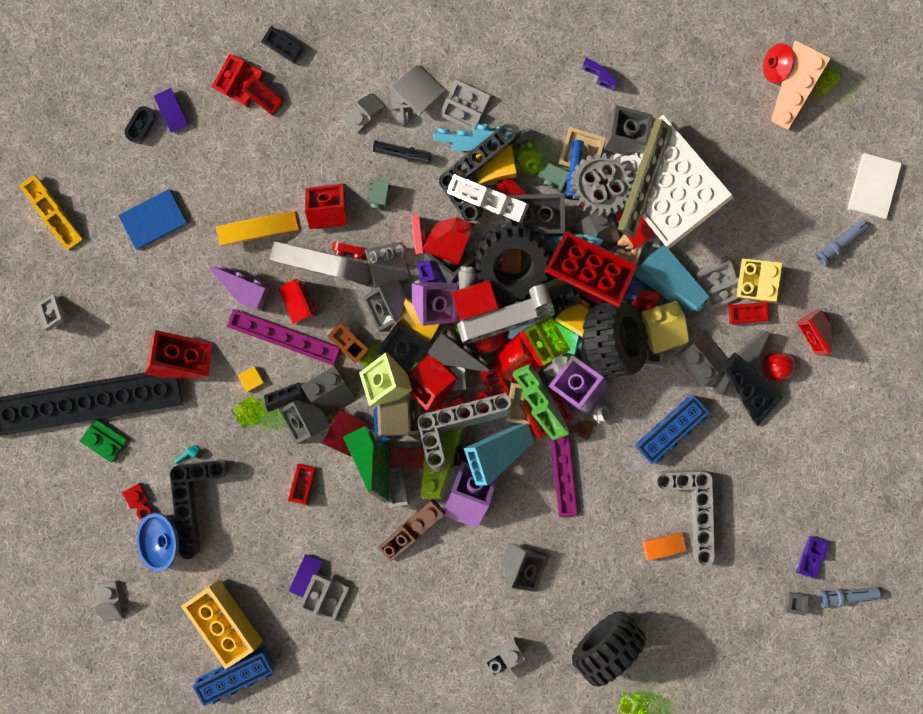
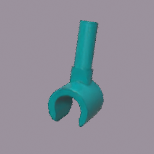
M193 445L183 455L175 459L174 462L178 464L188 456L194 459L201 450Z

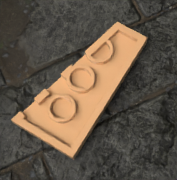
M797 41L794 42L792 48L795 56L794 67L790 75L782 82L771 119L772 122L786 129H789L830 60L829 57Z

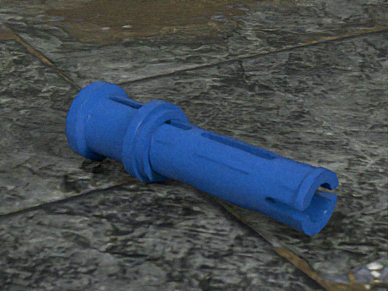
M572 140L569 175L565 180L567 183L565 199L580 200L579 198L573 199L576 192H571L570 190L575 185L570 184V181L573 179L571 175L573 171H576V165H580L583 157L584 141Z

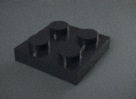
M397 322L374 353L379 357L384 353H388L408 374L429 345L401 323Z

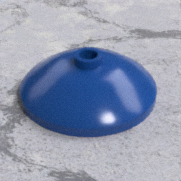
M152 513L143 518L138 527L136 537L139 556L150 570L156 572L167 570L174 564L179 552L177 529L173 522L162 513Z

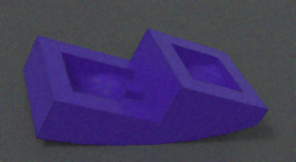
M586 57L582 70L598 76L596 84L614 91L617 85L614 77L604 67Z
M172 88L154 95L159 110L171 133L189 125Z
M433 260L417 262L421 281L446 283L440 269Z
M809 536L796 573L817 579L821 561L825 560L829 542Z
M305 554L289 592L303 598L313 574H318L323 562Z

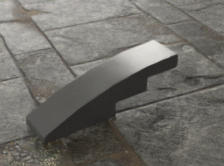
M761 331L737 353L751 367H754L770 332ZM724 370L711 391L718 395H723L729 383Z

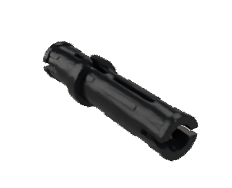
M377 140L373 144V152L407 159L408 162L416 161L429 165L430 152L416 150L415 147L407 148ZM385 148H389V149H393V150H398V151H400V152H395V151L386 150ZM404 152L419 155V157L404 154Z

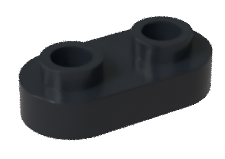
M141 106L135 111L124 132L125 137L129 141L140 143L145 139L156 120L154 111L147 106ZM145 114L149 115L148 120H143ZM135 131H139V135L137 137H134L133 135Z

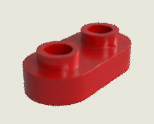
M338 242L332 243L331 250L335 251V255L346 257V253L354 255L353 258L365 260V257H367L365 249L368 248Z

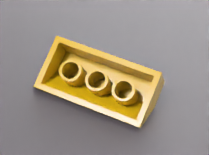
M220 579L181 606L225 669L253 652L263 642Z

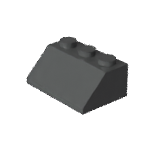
M565 194L507 195L529 204L522 221L525 228L529 225L534 228V232L538 231L540 234L565 233ZM505 216V226L509 222L517 226V221Z

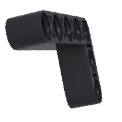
M505 124L439 177L440 187L464 220L474 221L479 219L483 214V208L465 200L461 201L458 197L447 193L450 186L447 182V177L451 176L453 178L455 174L465 179L470 178L518 140L520 129L517 125ZM508 128H511L513 131V136L511 138H508L506 136V130ZM493 140H495L498 144L496 150H493L491 148V142ZM478 152H480L483 157L481 162H478L476 159V154ZM463 164H465L468 168L466 174H464L461 170ZM470 207H473L475 210L474 217L469 213Z
M223 459L183 463L174 466L170 471L175 524L179 535V554L183 559H192L200 551L193 481L216 479L226 475L229 471V464ZM216 464H220L223 467L222 473H218L215 470ZM197 466L203 468L204 474L202 476L198 475L196 471ZM179 468L183 469L185 473L183 478L179 477L177 473ZM181 487L186 489V497L180 494ZM182 507L188 508V516L182 513ZM185 526L191 528V534L185 533ZM187 545H190V546L193 547V549H194V552H193V553H189V552L187 551V549H186V546H187Z

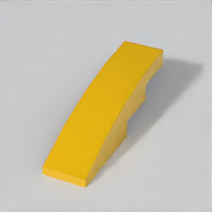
M36 174L19 185L20 189L30 199V204L42 217L41 220L66 250L83 239Z
M295 211L216 226L220 246L238 242L243 243L260 238L264 239L299 230Z

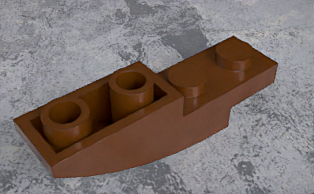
M431 499L390 535L378 549L391 562L415 542L421 534L443 517L446 511L434 499Z

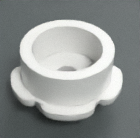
M597 405L593 411V418L599 424H603L604 421H608L610 418L609 409L606 406Z

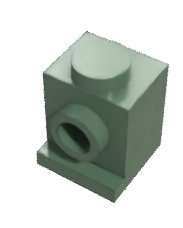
M548 163L546 168L542 166L538 177L544 181L543 184L552 189L555 186L558 188L557 192L560 193L569 172Z
M370 179L369 183L372 188H369L367 196L371 203L370 208L381 210L382 207H387L390 183Z

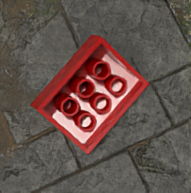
M565 231L544 272L619 307L637 268V264Z

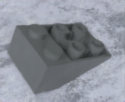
M443 330L429 348L428 353L443 365L484 372L489 371L488 359L482 354L477 355L474 353L473 347L469 344H463L458 341V336L450 330L447 332Z

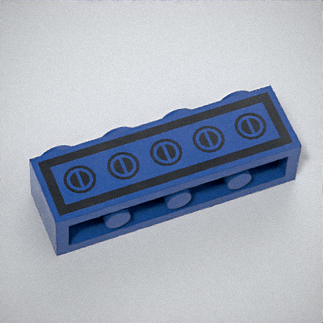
M689 395L641 438L634 447L650 464L654 462L657 464L664 458L663 454L667 450L671 451L679 444L677 441L682 437L686 438L692 433V428L696 424H702L707 419L706 415L709 412L694 395Z
M264 645L227 669L221 666L196 678L193 689L203 706L207 704L213 705L222 697L235 694L242 687L248 688L255 681L270 677L274 671L275 664Z

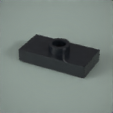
M270 26L261 40L263 45L295 64L304 50V46L273 26Z
M300 382L264 395L265 407L268 412L286 406L295 400L304 399Z

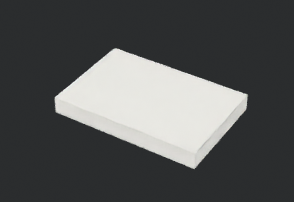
M866 153L862 154L847 210L880 219H887L902 163Z

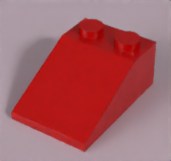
M155 330L150 340L145 374L162 378H208L213 343Z

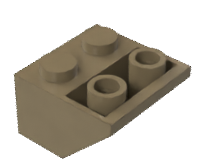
M405 395L397 401L377 405L379 437L420 434L418 419L421 416V404L412 395Z

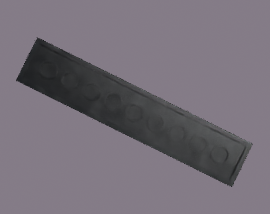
M144 372L0 397V436L183 405L179 378H162L148 375Z

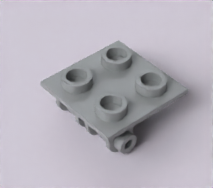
M396 242L365 249L375 287L397 279L398 281L410 279L404 254L407 253L406 246Z

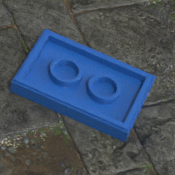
M170 189L118 215L136 250L188 224Z

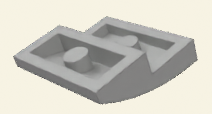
M419 65L412 68L392 87V90L419 116L446 91Z
M455 79L439 116L472 131L473 126L478 125L491 95Z
M727 258L693 273L696 282L709 296L705 301L708 310L738 299L739 278L736 277L731 259Z
M313 574L298 610L314 617L317 615L334 622L348 592L349 585L322 575Z

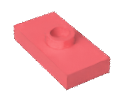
M412 215L415 254L417 256L424 255L422 241L426 240L425 229H421L419 215Z

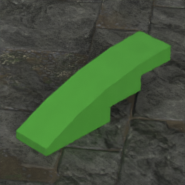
M528 364L515 370L513 377L523 388L522 395L533 408L532 415L550 438L555 440L568 435L569 430L557 405L533 367Z

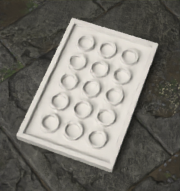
M662 115L658 119H663L672 129L642 217L669 249L734 197L666 117ZM644 150L627 154L616 153L613 161L616 162L620 158L619 164L621 166L627 164L624 170H631L628 177L635 180Z

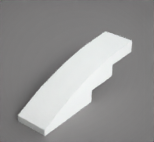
M455 174L447 193L520 223H522L529 206L525 202Z

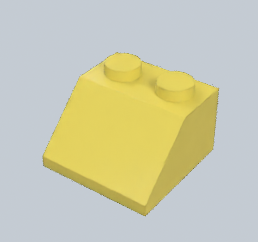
M677 300L642 311V322L645 324V332L648 337L647 343L653 355L689 342L686 318Z

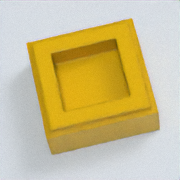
M255 366L237 375L246 392L264 383Z

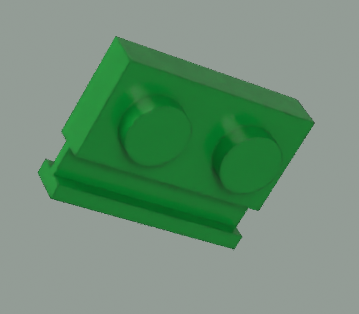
M99 419L93 420V423L79 442L112 463L128 439Z

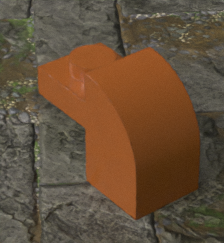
M341 322L327 335L355 364L369 350Z

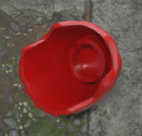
M771 353L764 358L763 375L770 380H788L796 372V362L787 353Z

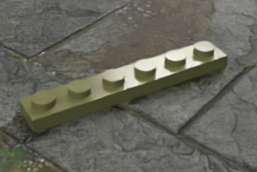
M656 119L651 129L641 163L638 166L637 175L632 184L629 198L626 201L622 218L619 221L618 230L627 237L635 236L672 129L663 119Z

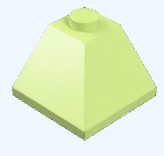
M384 353L360 372L366 397L371 407L397 401L412 391L407 373L388 353Z

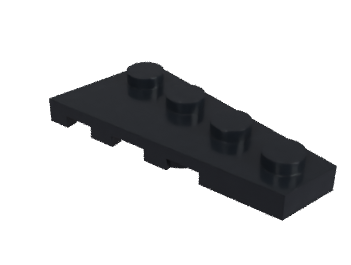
M734 352L724 363L722 369L755 425L759 426L783 397L739 354Z

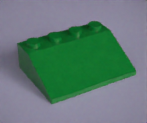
M364 426L343 438L367 491L386 503L388 502L390 458L388 453L390 450L382 438H379L373 430L370 431Z

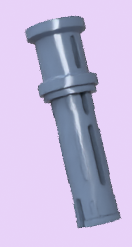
M859 220L835 241L826 243V247L814 253L816 260L822 266L828 265L829 260L834 256H839L845 246L868 229L867 224L862 226L866 222Z
M878 587L849 591L835 589L832 592L819 591L818 593L819 603L822 608H827L830 605L843 606L848 602L880 599Z

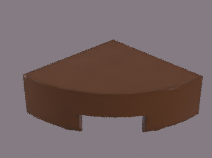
M581 421L573 425L569 431L587 440L595 423Z

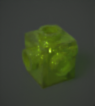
M530 141L513 150L518 159L515 162L520 172L524 171L527 177L538 173L540 169L544 168L541 162L544 158L540 150H535Z
M253 395L231 409L236 421L243 429L248 426L255 427L262 422L260 418L266 414L261 404L257 402Z
M635 691L633 693H622L616 711L620 714H648L650 702L643 699L644 696Z

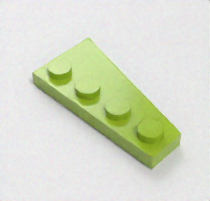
M427 423V428L432 426V423ZM465 427L439 434L446 460V467L443 471L433 472L424 454L421 498L442 499L449 478L448 473L455 459L454 454L461 440L460 435ZM430 440L427 445L434 446L437 441ZM440 458L432 460L433 465H438L441 462Z

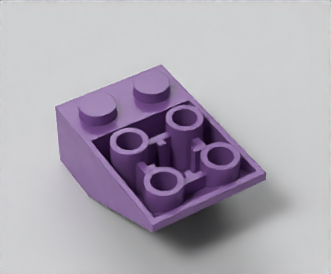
M217 265V267L210 266V270L238 303L258 311H264L272 290L267 289V284L255 279L253 282H250V277L238 272L233 275V270L221 265Z

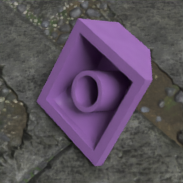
M412 283V304L422 326L458 322V312L452 295L453 291L458 290L457 283Z

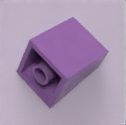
M572 355L549 387L588 417L610 388V385L603 376Z
M462 461L443 507L446 511L444 516L477 528L489 507L497 478L489 485H476L469 463Z

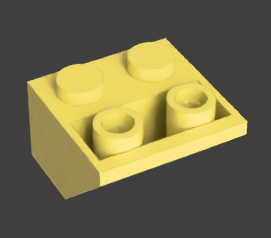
M742 259L737 297L777 304L783 264L779 262Z

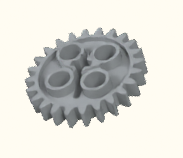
M596 153L594 159L588 155L586 160L582 159L580 165H576V171H573L571 175L573 179H571L570 184L575 186L570 191L576 192L573 199L579 198L580 201L577 205L584 204L583 211L590 208L591 215L595 211H597L599 217L603 212L606 216H609L611 211L613 214H616L618 209L622 210L625 207L624 204H626L632 189L630 183H632L634 178L628 177L631 170H624L627 164L621 166L619 164L620 158L616 162L613 161L614 155H611L609 159L606 153L601 158ZM602 170L609 171L610 175H605ZM585 177H590L593 183L587 182ZM611 187H616L619 192H614ZM594 194L600 195L602 200H597Z

